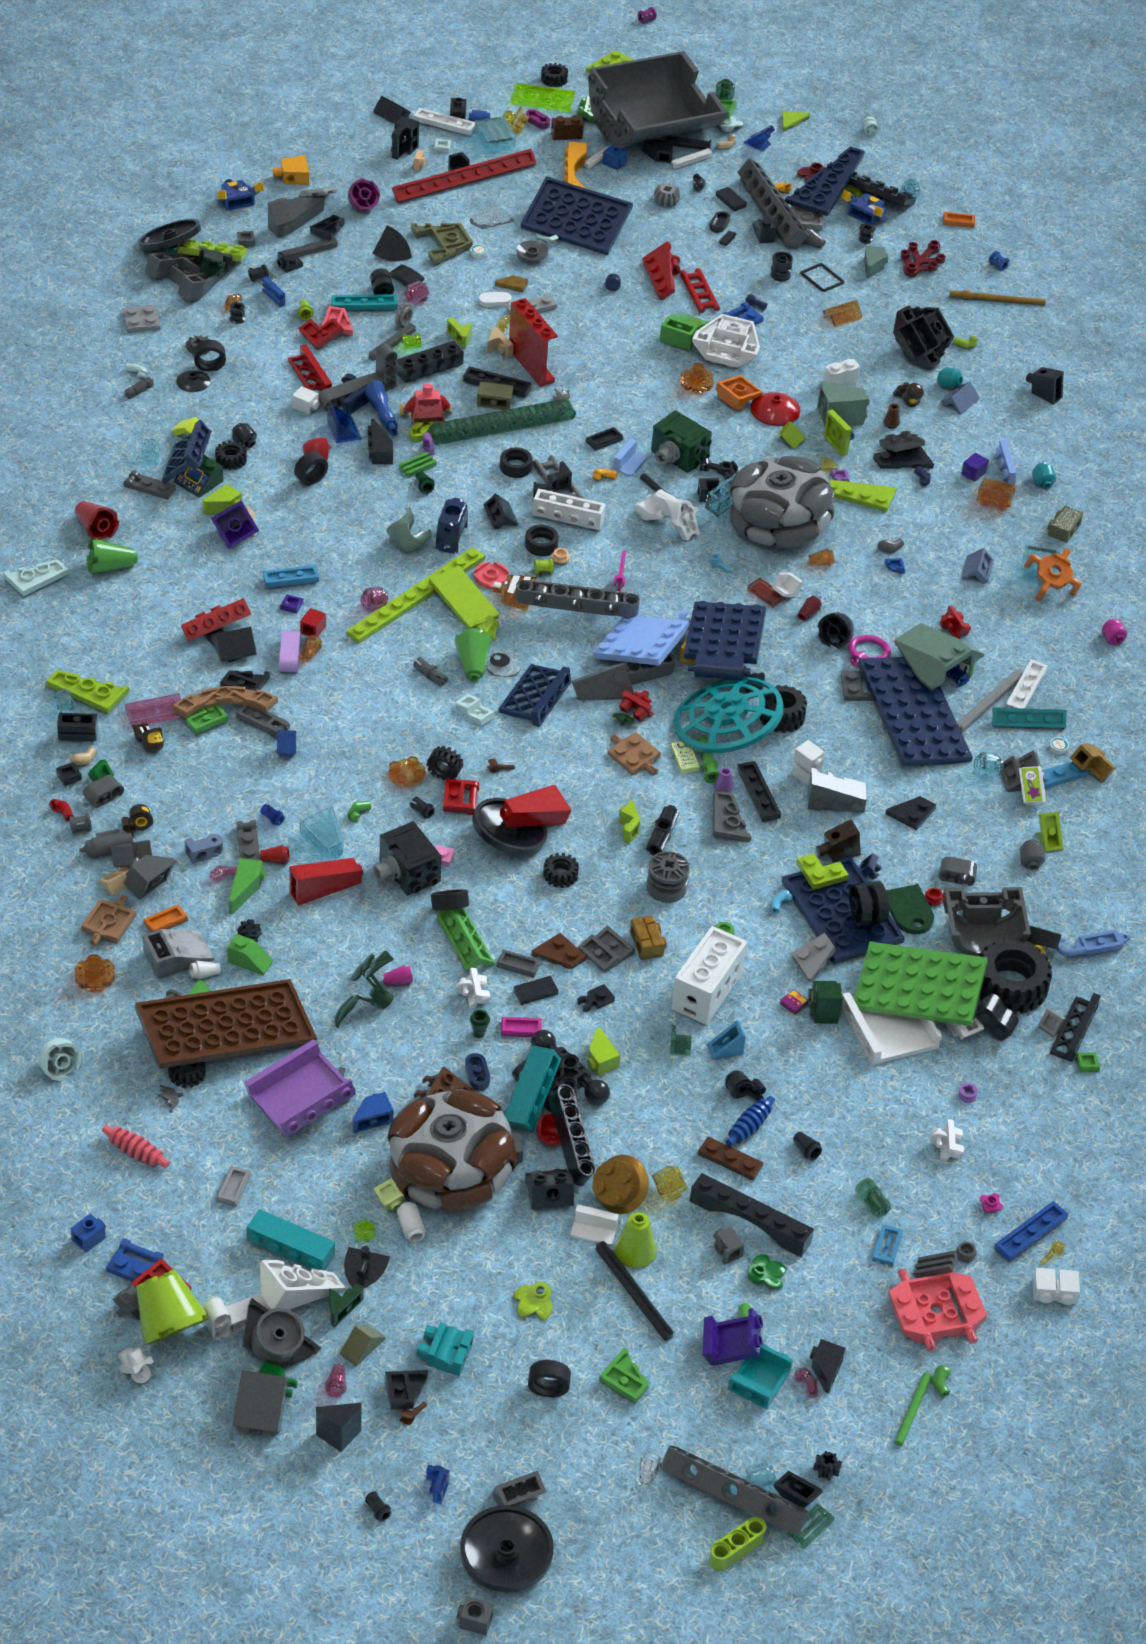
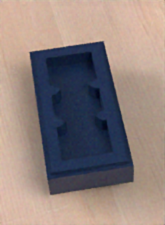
M365 384L342 401L343 414L349 416L369 402L365 393V388L368 385Z

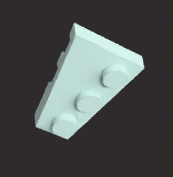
M58 559L37 564L34 568L26 569L22 567L18 568L19 571L10 573L9 570L2 572L3 578L23 597L69 574L68 568Z

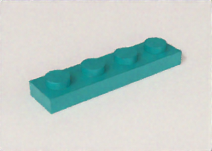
M397 294L331 295L332 306L345 308V310H398Z
M993 707L992 726L1066 728L1067 710Z

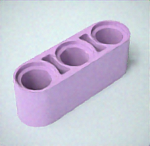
M282 630L279 672L298 673L301 631Z

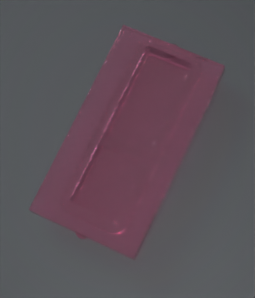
M179 693L124 704L131 726L183 717L172 711V705L181 700Z

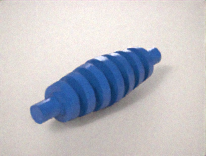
M769 1096L766 1100L760 1099L740 1115L728 1132L729 1138L725 1141L728 1146L731 1147L734 1143L743 1142L761 1127L772 1111V1104L775 1102L774 1097Z

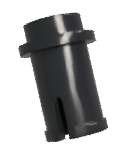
M417 796L412 799V801L416 802L415 804L410 802V807L422 813L423 817L430 818L435 812V808L431 803L427 804Z
M376 1491L370 1492L365 1497V1502L373 1510L376 1519L385 1521L391 1515V1507L382 1501Z

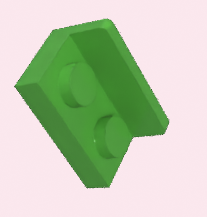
M588 94L585 99H581L579 103L580 108L576 115L582 118L585 117L588 121L595 123Z

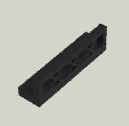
M1093 993L1090 1001L1075 997L1066 1020L1050 1050L1051 1055L1073 1062L1098 1008L1101 995ZM1077 1004L1086 1006V1010L1079 1012L1076 1007ZM1078 1017L1080 1023L1073 1026L1070 1019ZM1072 1031L1074 1034L1073 1038L1066 1039L1064 1033ZM1066 1045L1067 1053L1056 1049L1058 1046Z

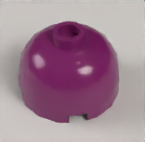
M362 178L356 180L350 186L348 200L354 209L363 212L369 211L379 202L380 191L373 181Z

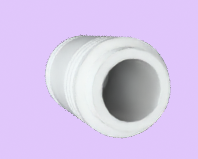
M411 1202L401 1204L397 1209V1215L405 1238L409 1242L422 1240L426 1230L417 1205Z

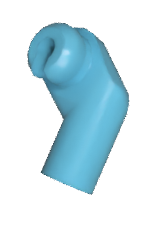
M782 890L772 898L770 908L772 913L780 912L783 901L789 903L792 900L793 895L789 893V890Z

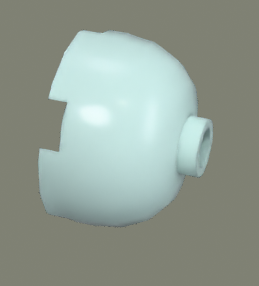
M65 1038L49 1040L42 1046L39 1052V1065L42 1071L52 1080L61 1081L68 1078L69 1076L66 1074L75 1069L78 1070L82 1061L81 1052L77 1046Z

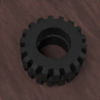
M776 685L775 688L782 697L784 711L781 721L774 729V732L779 730L782 733H786V731L793 732L794 729L798 730L805 721L806 696L800 690H796L795 687ZM775 694L764 695L765 708L775 711L777 705ZM763 714L759 717L764 726L772 718Z

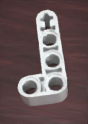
M261 1293L226 1307L221 1298H212L207 1301L204 1309L208 1320L204 1322L213 1339L220 1340V1337L225 1338L241 1332V1329L245 1330L248 1303L251 1298L268 1310H271L261 1296Z

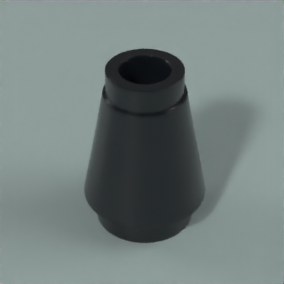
M801 1131L794 1135L793 1141L806 1159L815 1160L821 1155L822 1147L818 1141Z

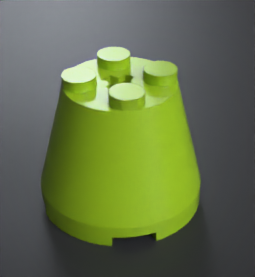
M176 1269L165 1273L163 1276L150 1278L136 1286L142 1337L146 1345L173 1336L191 1326L194 1327L208 1320L205 1309L177 1273Z

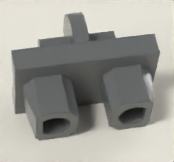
M133 1284L126 1290H121L112 1300L120 1307L116 1311L118 1316L121 1317L130 1312L133 1319L140 1321L137 1289Z

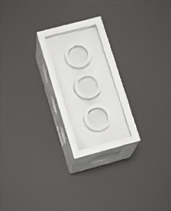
M711 926L675 977L671 1009L707 1025L743 974L748 941Z

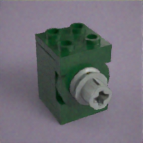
M675 410L653 425L651 451L655 453V458L659 464L672 463L688 473L701 464L702 458L709 459L712 431Z

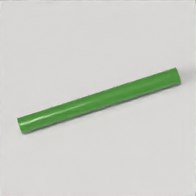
M927 1372L923 1373L894 1441L896 1445L903 1446L932 1377Z

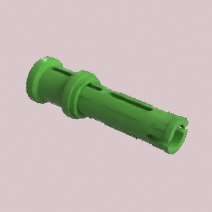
M701 735L697 738V741L707 743L709 737ZM700 752L702 758L701 768L705 773V782L716 783L720 773L717 771V761L713 758L712 753Z

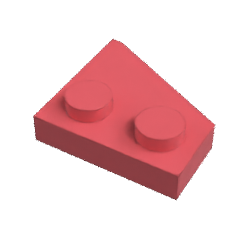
M329 306L322 325L334 318L344 330L340 334L353 336V327L350 326V320L347 317L345 308Z

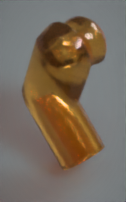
M237 293L227 296L224 305L226 311L230 312L232 303L242 300L241 294Z

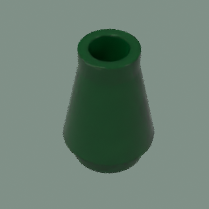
M423 471L417 472L415 477L418 489L426 494L432 492L435 486L434 480Z
M476 1010L470 1016L473 1035L476 1038L485 1036L490 1022V1017L484 1010Z

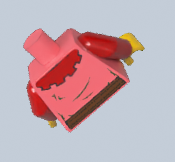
M431 383L423 384V390H416L414 396L409 399L406 405L400 406V416L403 414L410 416L411 414L412 423L445 421V412L452 413L451 404L445 396L440 395L439 390L433 389Z

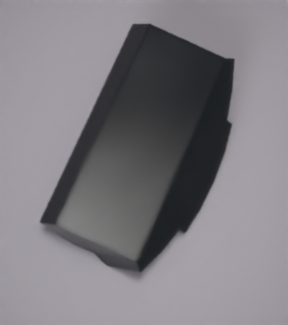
M728 231L719 239V243L724 246L728 245L737 235L736 232Z

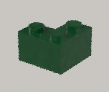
M813 981L812 988L808 989V1000L812 1001V1004L809 1006V1015L813 1016L814 1024H838L842 1004L841 983H837V981Z

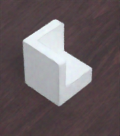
M779 573L772 589L783 597H795L803 581L792 573Z

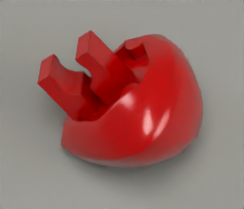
M314 438L303 444V454L316 451L328 461L331 446L328 444L327 438Z

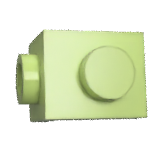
M392 1178L374 1188V1192L386 1211L397 1210L405 1202L403 1193L397 1188Z

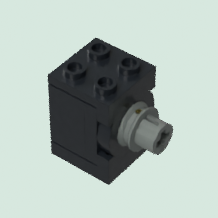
M412 821L380 835L379 861L381 864L374 866L373 872L379 882L387 879L391 882L395 880L408 896L412 893H418L426 887L435 886L441 881L442 855L416 823Z

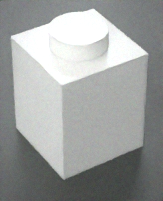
M301 386L292 395V408L310 415L319 407V393Z

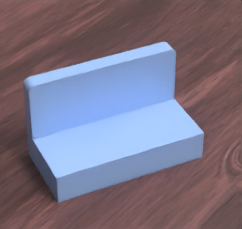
M630 439L614 457L613 470L632 476L647 460V456L636 452L637 441Z

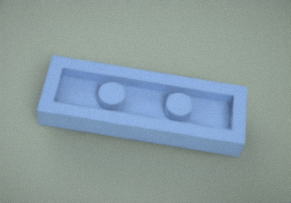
M1000 440L999 446L996 447L999 467L1003 469V479H1006L1007 485H1015L1017 475L1007 441Z

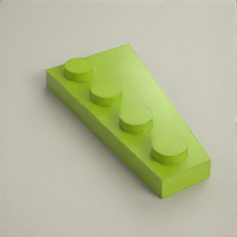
M56 670L46 680V686L107 714L130 692L128 686L123 685L121 688L114 686V683L106 682V684L96 682L95 678L83 679L78 674Z

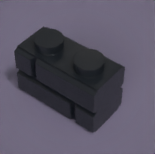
M59 712L57 721L58 740L97 741V714Z

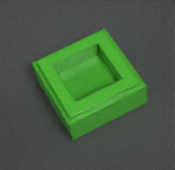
M1096 1052L1076 1053L1075 1058L1079 1072H1099L1100 1065Z

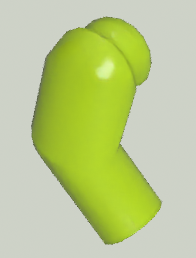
M970 336L969 340L955 337L953 344L962 348L975 347L978 344V337Z

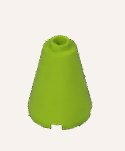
M636 1212L629 1216L614 1245L615 1255L629 1268L638 1269L646 1267L656 1258L657 1254L649 1217L641 1212Z

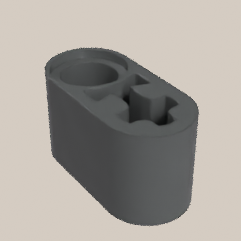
M106 775L87 785L83 790V795L94 807L99 808L114 800L116 796L120 797L124 792V787L112 775Z
M944 857L941 860L939 878L942 881L962 885L965 883L968 886H972L975 883L977 864L975 862L955 857Z

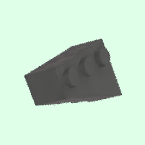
M811 767L807 792L808 809L817 811L831 810L835 812H865L867 801L866 784L845 777L843 779L836 778L829 772L826 775L817 772V769Z

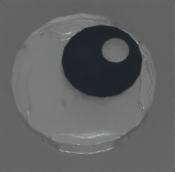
M498 651L492 653L487 658L486 672L491 674L494 679L502 681L512 680L521 673V659L512 652Z

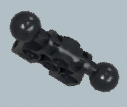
M539 1030L533 1034L530 1041L531 1047L533 1045L554 1049L562 1058L543 1105L551 1114L550 1096L562 1084L569 1085L574 1090L576 1100L577 1090L583 1087L585 1089V1097L589 1103L593 1105L606 1103L610 1096V1088L603 1080H592L591 1072L579 1062V1058L575 1054L569 1053L564 1047L558 1048L556 1046V1038L552 1032ZM526 1059L522 1063H520L512 1072V1077L517 1082L519 1081V1074L524 1068Z

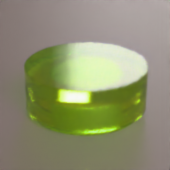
M362 1220L356 1223L354 1235L358 1240L369 1241L374 1238L376 1227L371 1221Z

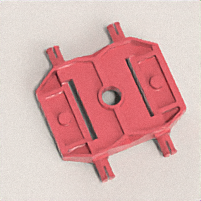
M903 1268V1271L902 1269L898 1270L901 1282L889 1291L888 1296L904 1336L917 1343H925L929 1352L936 1349L934 1341L945 1336L958 1337L966 1335L969 1344H972V1342L974 1344L978 1341L974 1332L986 1320L987 1314L971 1276L950 1272L909 1279L905 1268ZM949 1289H952V1292L954 1294L955 1300L957 1302L964 1322L960 1321L958 1312L951 1298ZM938 1307L942 1310V1312L935 1313L931 1310V1308Z

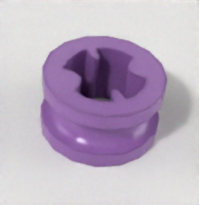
M964 1083L960 1086L958 1096L963 1102H974L978 1089L974 1084Z

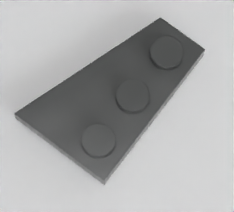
M624 662L572 680L578 699L623 698L622 693L624 690L634 695Z
M714 790L713 836L750 842L752 837L750 833H747L746 823L739 814L740 809L733 793Z

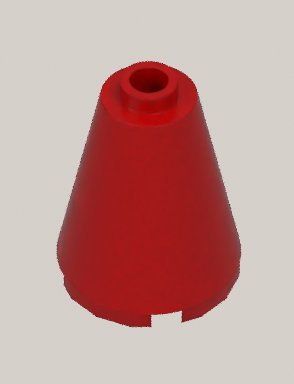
M86 501L79 502L75 507V515L92 539L102 540L106 537L110 539L116 533L119 521L117 519L118 515L113 509Z

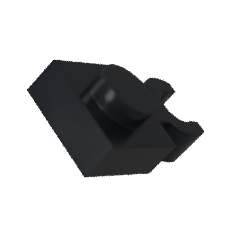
M605 984L587 991V996H581L577 999L578 1005L586 1003L583 1006V1012L589 1011L594 1005L599 1009L615 1002L614 995Z

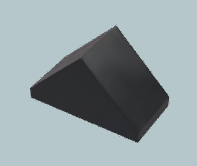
M787 1471L773 1484L782 1498L802 1508L807 1507L823 1493L821 1488L790 1471Z

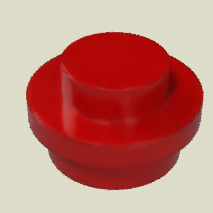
M930 888L924 894L929 905L937 906L943 902L942 891L938 888Z

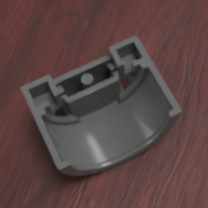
M1003 887L1001 892L965 893L964 888L944 889L942 899L944 911L948 913L952 941L955 947L962 953L979 956L980 952L987 945H992L995 941L1000 940L1002 942L1003 939H1010L1012 941L1019 939L1021 940L1020 942L1025 943L1029 938L1031 932L1022 887ZM1002 909L1010 911L1009 914L1001 918Z

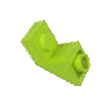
M632 800L626 806L623 805L619 811L620 824L624 825L622 829L623 842L627 844L633 841L639 834L640 818L635 803Z

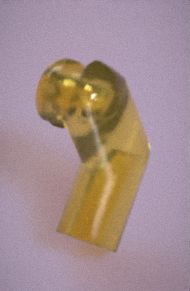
M510 314L497 321L496 327L501 332L508 330L506 325L510 323Z

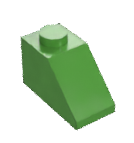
M238 934L234 936L227 947L228 963L261 975H265L273 962L255 940Z

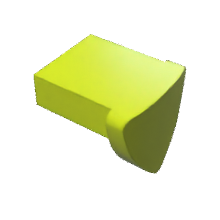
M197 417L180 421L172 429L174 435L190 434L195 422L198 421Z

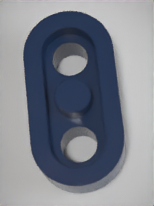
M478 1053L469 1054L465 1059V1069L469 1083L476 1090H484L490 1085V1073L485 1057Z

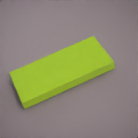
M459 565L429 579L430 585L467 629L475 628L474 623L483 620L488 615L495 619L499 618L500 614Z

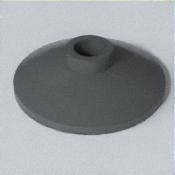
M524 241L517 246L518 256L527 261L543 260L549 253L548 247L539 241Z

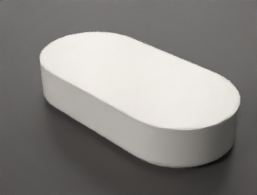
M486 292L479 296V303L484 307L508 306L512 301V296L507 292Z

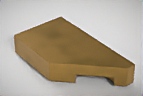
M514 275L495 280V286L518 292H524L528 284V279Z

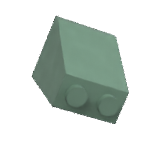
M821 381L817 408L824 426L826 425L827 412L832 409L849 426L864 425L865 418H867V405L870 403L869 396L866 395L864 389Z

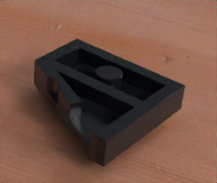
M428 1370L385 1372V1383L391 1410L414 1408L426 1383Z

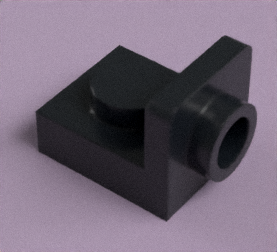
M281 251L278 252L277 264L285 272L303 267V262L295 254L286 257Z

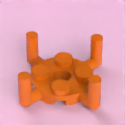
M1065 548L1061 555H1046L1042 559L1035 554L1029 555L1024 567L1029 569L1033 562L1038 565L1037 578L1043 582L1042 587L1035 596L1037 601L1043 599L1049 587L1059 590L1068 583L1073 585L1070 594H1077L1082 583L1072 577L1073 570L1070 566V561L1067 559L1070 549ZM1051 568L1058 569L1059 574L1053 573Z

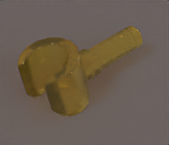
M1054 1241L1050 1251L1040 1263L1045 1265L1053 1257L1054 1253L1061 1256L1064 1252L1065 1244Z

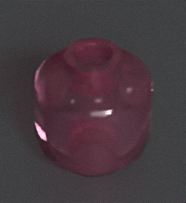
M421 281L407 285V292H404L407 301H411L413 304L426 301L428 295H430L426 283Z
M382 587L366 588L360 598L361 604L368 611L378 610L387 604L388 594Z

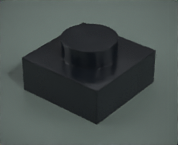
M74 762L56 768V774L64 786L82 780L81 773Z

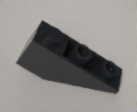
M371 419V426H368V436H371L368 437V447H372L369 448V458H372V464H393V441L374 419Z

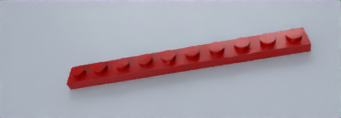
M531 148L393 186L392 191L396 202L399 203L532 166L537 162Z

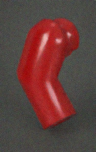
M52 799L49 802L50 808L54 812L63 814L65 821H69L70 816L74 818L70 805L67 802Z

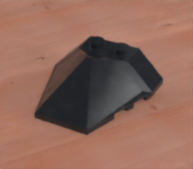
M906 306L896 313L893 334L908 361L927 369L939 364L940 358L945 354V349L949 347L954 338V334L940 309L935 307L920 308L917 306L911 308V306Z

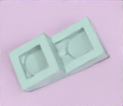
M467 694L455 702L459 710L481 726L495 718L494 711L482 706L481 699Z

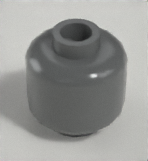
M1027 840L1019 848L1021 864L1027 866L1028 869H1038L1045 862L1044 846L1037 840Z

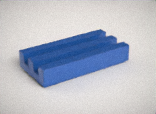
M267 276L262 278L264 282L262 283L264 287L262 291L279 307L285 306V293Z

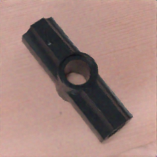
M673 805L665 806L659 819L655 821V828L646 847V850L651 855L663 852L667 842L671 839V832L680 813Z

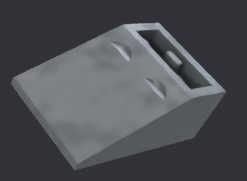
M159 929L142 935L143 951L157 978L189 969L190 963H194V961H214V957L200 931Z

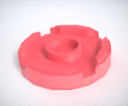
M484 562L479 564L474 571L475 582L486 589H499L498 587H493L494 582L502 583L501 587H503L506 579L509 580L508 569L498 562H494V564Z

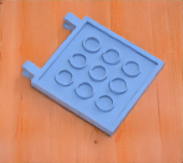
M681 610L678 619L675 620L643 617L642 614H638L633 618L622 617L594 650V659L659 666L688 631L690 619H687V614L689 611Z

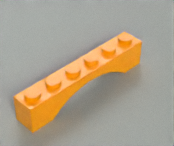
M568 142V148H565L564 182L585 188L577 180L575 174L586 160L587 143Z

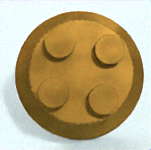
M616 1155L603 1162L597 1168L592 1182V1190L599 1202L609 1212L615 1214H628L636 1210L645 1200L649 1188V1178L644 1165L638 1159L629 1155Z

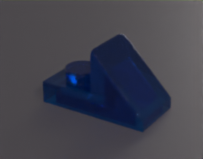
M770 125L751 135L744 141V144L764 151L771 145L768 139L775 129Z

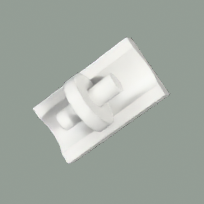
M471 968L470 975L467 978H461L456 984V991L467 997L469 1008H476L478 1003L487 1004L490 999L489 991L481 990L487 984L486 976L478 975L476 968Z
M950 1119L946 1121L947 1124L944 1128H936L935 1132L930 1134V1142L936 1145L937 1148H940L941 1161H947L950 1157L959 1159L964 1153L963 1146L955 1144V1142L959 1143L962 1139V1130L955 1128L954 1121Z
M131 1347L118 1354L122 1365L118 1367L121 1373L131 1374L132 1380L136 1383H145L149 1380L151 1372L145 1364H152L154 1362L151 1356H144L140 1348L132 1350Z

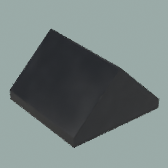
M251 627L211 635V640L221 662L257 655Z
M361 1402L316 1407V1436L342 1452L361 1431Z

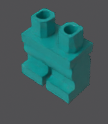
M441 1322L438 1328L427 1325L423 1339L432 1342V1345L420 1342L416 1356L427 1360L426 1366L435 1367L436 1369L460 1376L473 1343L474 1331L466 1329L465 1332Z

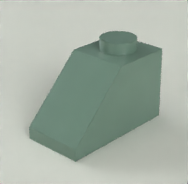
M866 246L864 255L866 278H870L883 270L885 263H888V254L885 253V247Z

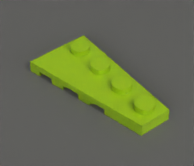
M829 480L834 490V498L884 512L888 511L897 491V487Z

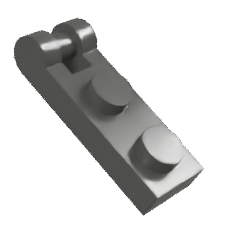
M133 470L123 483L127 488L166 500L176 490L174 484L164 483L163 481L141 475L136 470Z
M243 705L236 712V718L271 734L276 739L277 730H288L290 728L288 721L255 707Z
M250 820L248 823L236 821L240 858L260 860L256 820Z

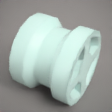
M866 117L862 121V127L867 136L878 133L879 127L874 117Z

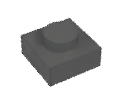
M253 231L237 232L239 245L255 246Z

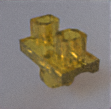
M521 106L516 115L510 110L503 113V120L506 123H511L507 133L511 134L512 131L521 134L529 116L522 113L524 108Z

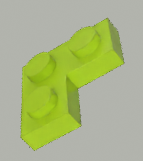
M815 853L798 857L796 860V864L813 890L848 880L849 874L841 862L822 866Z

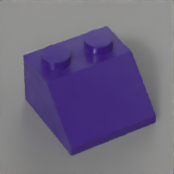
M242 500L211 518L228 549L259 532Z

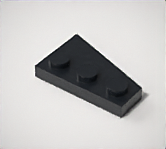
M921 446L898 452L888 450L873 455V459L880 469H901L902 467H912V469H915L917 466L927 467V469L934 468V463Z

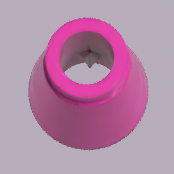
M403 965L383 974L385 986L408 985L409 982H413L410 966L405 967Z

